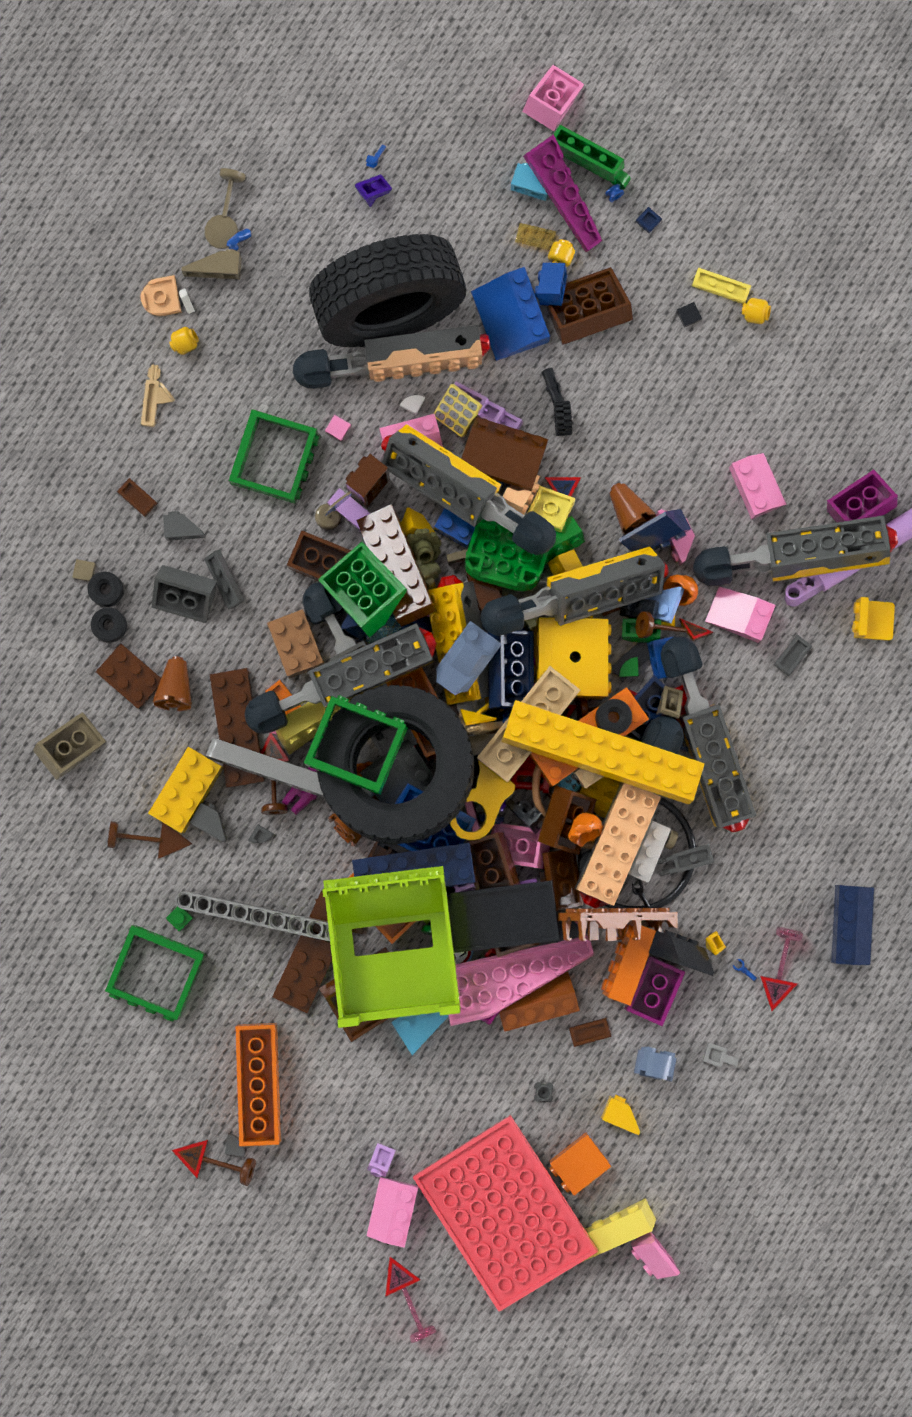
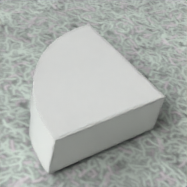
M186 289L180 290L179 294L187 313L195 312Z
M420 395L409 396L401 402L400 407L417 415L425 397Z

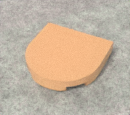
M175 275L153 279L144 287L141 292V302L147 312L152 315L154 314V316L182 313Z

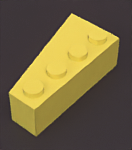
M308 702L286 715L287 725L276 730L278 739L289 755L315 737L326 710L322 702L318 704ZM335 706V709H334L333 714H332V716H331V718H330V721L332 720L333 715H334L338 710H340L341 707Z
M646 1198L620 1212L613 1213L604 1220L595 1221L591 1224L592 1226L585 1229L598 1249L596 1254L586 1260L652 1232L656 1218Z

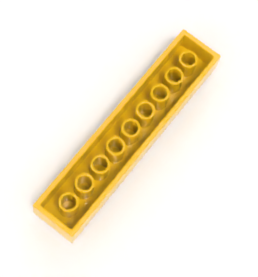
M517 700L513 704L501 740L503 743L688 805L694 801L705 764Z

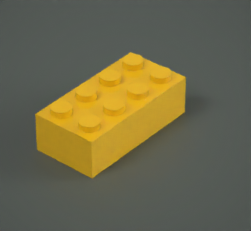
M188 747L148 814L178 832L185 833L200 803L204 802L224 769L223 766Z

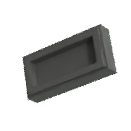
M797 634L773 665L787 676H790L812 645Z

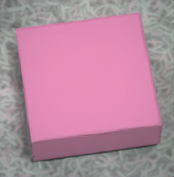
M334 415L325 432L342 441L351 424Z

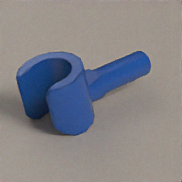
M385 145L380 147L375 156H367L366 166L372 168L377 166L378 159L386 148Z
M737 959L742 963V967L738 969L732 965L736 971H742L754 981L757 977L747 970L741 959Z

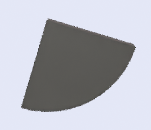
M258 824L248 841L252 843L267 842L275 834Z
M228 1133L225 1154L244 1157L245 1149L244 1146H239V1138Z

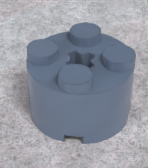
M641 1047V1050H638L634 1074L672 1082L677 1060L675 1053L668 1051L656 1053L655 1048Z

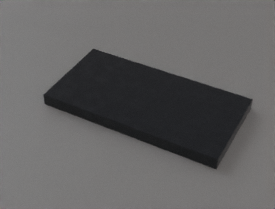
M553 880L447 893L454 953L561 940Z

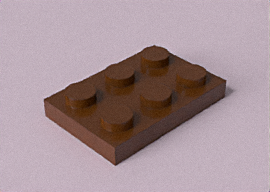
M121 643L96 671L99 676L137 709H140L153 695L161 680L160 676Z
M564 850L542 853L546 881L553 880L557 911L584 906L579 891L574 889L579 879L576 854Z

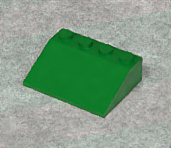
M360 542L318 579L369 638L385 625L407 591L406 587L363 542Z

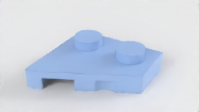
M682 587L662 590V594L647 598L648 600L659 602L656 620L672 624L684 592Z

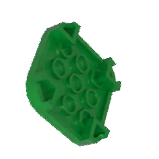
M483 519L475 526L468 550L466 551L465 569L476 580L516 591H528L539 583L548 552L534 555L525 551L513 542V533L495 521Z

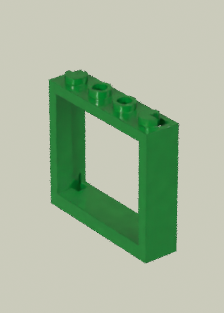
M251 409L228 481L231 485L296 504L297 499L300 500L303 489H301L302 482H306L309 471H306L307 466L312 464L314 459L313 448L318 446L320 436L317 429ZM259 420L309 434L290 493L241 479Z
M338 695L337 698L331 696L304 764L381 795L408 729L404 724L405 721L397 717H393V720L385 717L386 714L379 710L369 711L367 706L356 702V705L348 703L349 699ZM335 706L398 729L376 782L314 758Z
M132 925L105 992L110 993L109 997L117 1000L123 998L128 1000L127 1004L131 1006H143L146 1012L151 1014L158 1012L163 1014L164 1019L174 1022V1019L178 1020L182 1015L206 953L137 925ZM135 935L195 959L175 1011L115 988Z

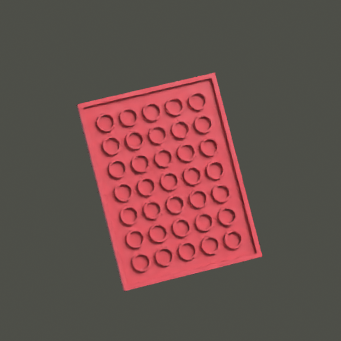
M511 1115L413 1176L416 1184L499 1312L598 1252L597 1247Z

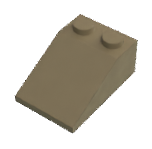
M82 712L39 741L33 751L54 778L58 780L106 743V741Z

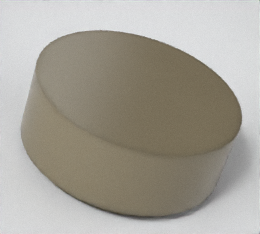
M671 829L664 845L665 848L670 850L674 847L678 838V832Z

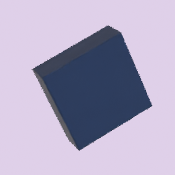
M647 207L635 222L650 234L662 221V218L650 207Z

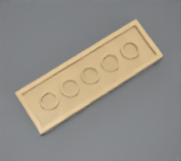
M549 666L521 702L561 715L579 693L580 689ZM508 719L477 757L480 762L506 782L511 779L531 753L530 751L501 742Z

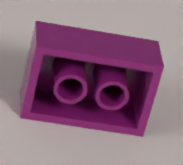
M873 469L827 500V512L836 522L883 516L897 507L898 495Z
M648 956L631 1005L626 1004L624 1009L663 1026L685 971Z

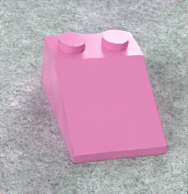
M552 65L529 95L522 112L555 131L584 84Z
M719 587L705 622L759 643L764 636L776 605L757 597Z
M509 824L493 825L491 834L504 832L514 865L545 869L542 853L550 852V846L537 842L541 829L535 834L528 827Z
M652 1232L638 1237L631 1243L633 1248L631 1250L632 1254L637 1260L642 1259L646 1264L643 1268L650 1276L654 1275L657 1279L680 1274L674 1260Z

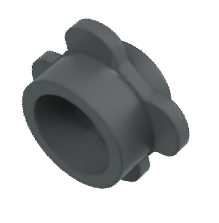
M535 1083L536 1094L534 1095V1100L537 1102H551L553 1100L552 1083Z

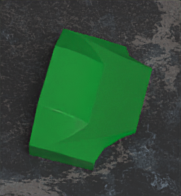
M637 618L623 619L622 621L623 640L649 643L661 639V629H653L652 634L648 638H639L635 629ZM655 620L654 624L661 625V620Z

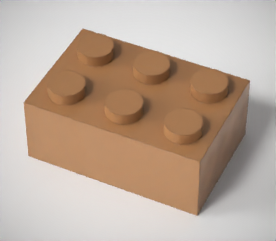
M303 609L267 623L288 678L303 674L324 664Z

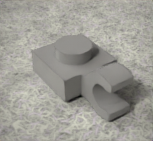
M708 1042L702 1061L722 1068L723 1062L737 1066L739 1059L727 1055V1048Z

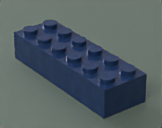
M470 843L352 860L354 877L443 866L446 888L476 883Z

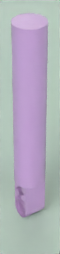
M912 508L886 523L887 526L897 532L898 544L895 548L912 539ZM862 568L802 577L787 586L785 602L792 607L798 606L819 592H825ZM797 593L799 596L796 598H792L789 596V594Z

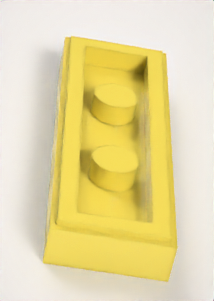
M701 268L697 269L692 283V287L742 304L746 303L751 285Z

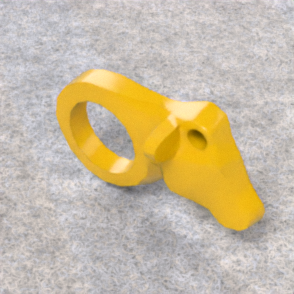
M478 761L480 771L476 788L470 791L466 802L474 801L482 806L485 811L484 824L476 831L467 832L459 827L456 817L450 823L456 835L467 840L480 839L490 832L502 803L515 791V785L510 780L508 782L504 781L480 761Z

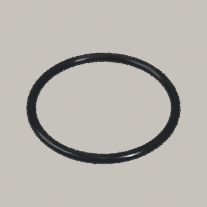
M661 797L658 804L669 810L679 821L687 838L688 849L695 848V838L687 819L675 805ZM581 850L579 855L576 854L577 864L579 861V857L581 856ZM694 868L685 871L681 881L670 894L650 904L648 908H662L675 900L690 881ZM615 903L614 906L611 904L605 905L608 908H646L645 905L628 906Z

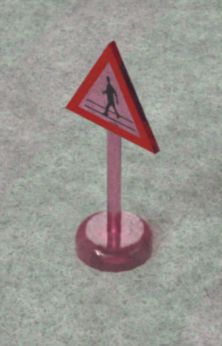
M784 927L776 928L777 936L785 939L777 978L760 976L771 1011L798 984L781 980L790 940H802L803 933Z
M390 1257L385 1296L400 1289L402 1290L418 1328V1331L410 1335L411 1343H415L437 1331L433 1325L422 1327L406 1289L407 1286L421 1279Z

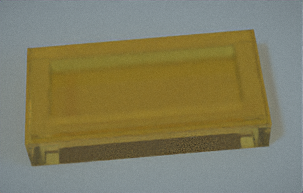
M520 223L515 242L550 250L556 231Z

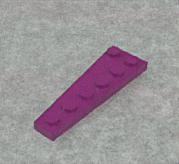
M553 134L523 155V157L584 251L587 252L599 244L602 239L585 202L582 201L579 195L580 190L577 184H574L571 177L572 173L564 162V155Z

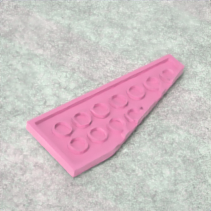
M588 935L585 936L587 938L586 941H580L578 937L570 941L564 940L519 950L500 957L496 955L456 964L461 1011L458 1014L448 1015L450 1026L489 1018L594 955L591 941L588 940Z

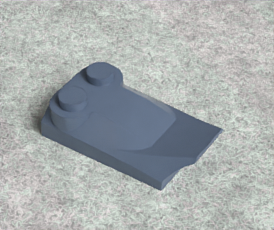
M470 621L435 668L437 673L436 682L454 695L467 692L502 644Z

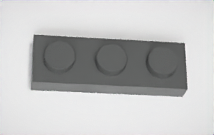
M221 550L213 551L204 560L213 579L217 580V587L229 610L242 603L244 598Z

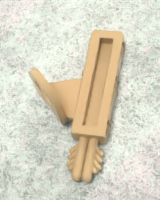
M151 365V368L148 369L147 376L150 380H146L141 424L146 427L155 426L158 404L175 401L162 382L157 381L161 374L158 365Z
M459 713V719L464 725L468 736L471 734H494L503 725L501 721L484 722L472 727L470 725L465 726L462 715Z

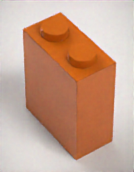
M586 1132L549 1161L551 1165L549 1167L550 1171L555 1177L559 1175L563 1181L561 1183L562 1187L567 1193L571 1191L573 1195H576L611 1167L608 1160Z

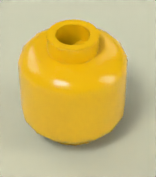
M564 239L553 242L548 254L549 261L552 263H565L566 267H569L575 254V249L572 247L573 244Z
M750 298L747 303L743 304L742 315H745V320L749 323L763 324L770 317L771 306L764 299Z
M182 327L171 334L169 344L174 352L177 351L179 354L185 355L197 348L199 338L194 329Z

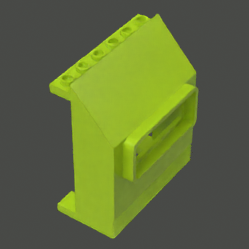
M443 866L323 881L324 889L322 890L326 901L339 1015L337 1020L338 1028L359 1026L363 1021L437 1012H440V1016L460 1013L461 1006ZM430 920L433 947L355 956L352 929Z

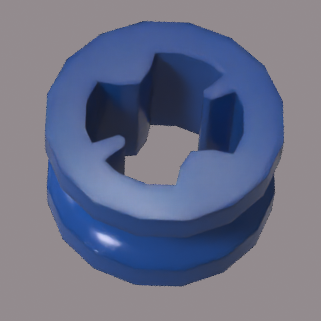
M616 184L606 191L605 194L610 197V202L615 201L624 194V191L620 190V184Z

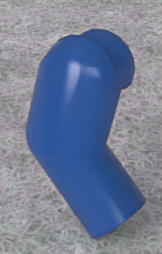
M244 229L236 233L227 241V247L237 251L239 249L237 243L250 238L252 235L251 231Z

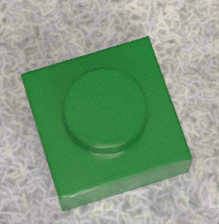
M177 906L166 919L180 932L193 917L185 909Z

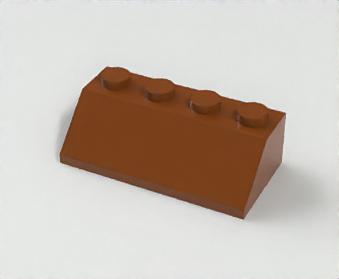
M565 972L504 1008L499 1014L504 1032L578 1012L580 1009L569 973Z

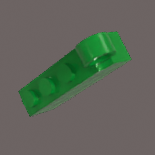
M559 125L554 136L565 158L610 181L613 185L620 184L621 190L626 188L631 178L623 171L625 167L623 158Z
M572 516L567 518L561 532L556 531V542L548 552L545 565L556 556L577 548L585 542L583 531Z

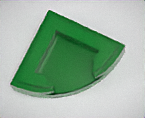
M638 657L631 658L622 665L619 677L639 676Z

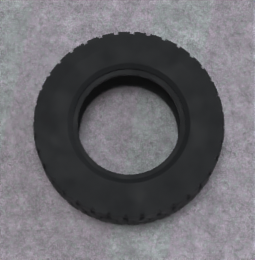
M428 234L392 237L347 253V255H343L336 259V261L331 262L326 268H323L314 277L309 286L310 301L323 338L331 345L349 348L365 347L364 340L420 332L450 315L453 310L460 306L459 304L464 301L466 296V284L452 245L448 240L440 236H429Z
M389 685V687H377L374 690H367L361 695L358 694L348 703L356 705V702L367 706V710L372 712L379 710L386 714L385 717L392 720L393 717L405 721L404 724L408 729L420 733L432 744L436 753L435 774L430 785L418 797L404 803L389 804L375 800L359 786L317 770L318 781L325 800L345 825L367 839L386 844H408L429 838L431 835L433 836L450 824L459 814L467 801L466 799L470 794L473 784L474 757L471 742L464 725L446 703L431 693L418 688ZM341 708L328 723L318 747L317 760L357 775V760L365 743L378 732L393 727Z

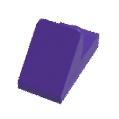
M381 174L355 184L357 192L369 207L373 205L378 197L384 196L392 190V187Z

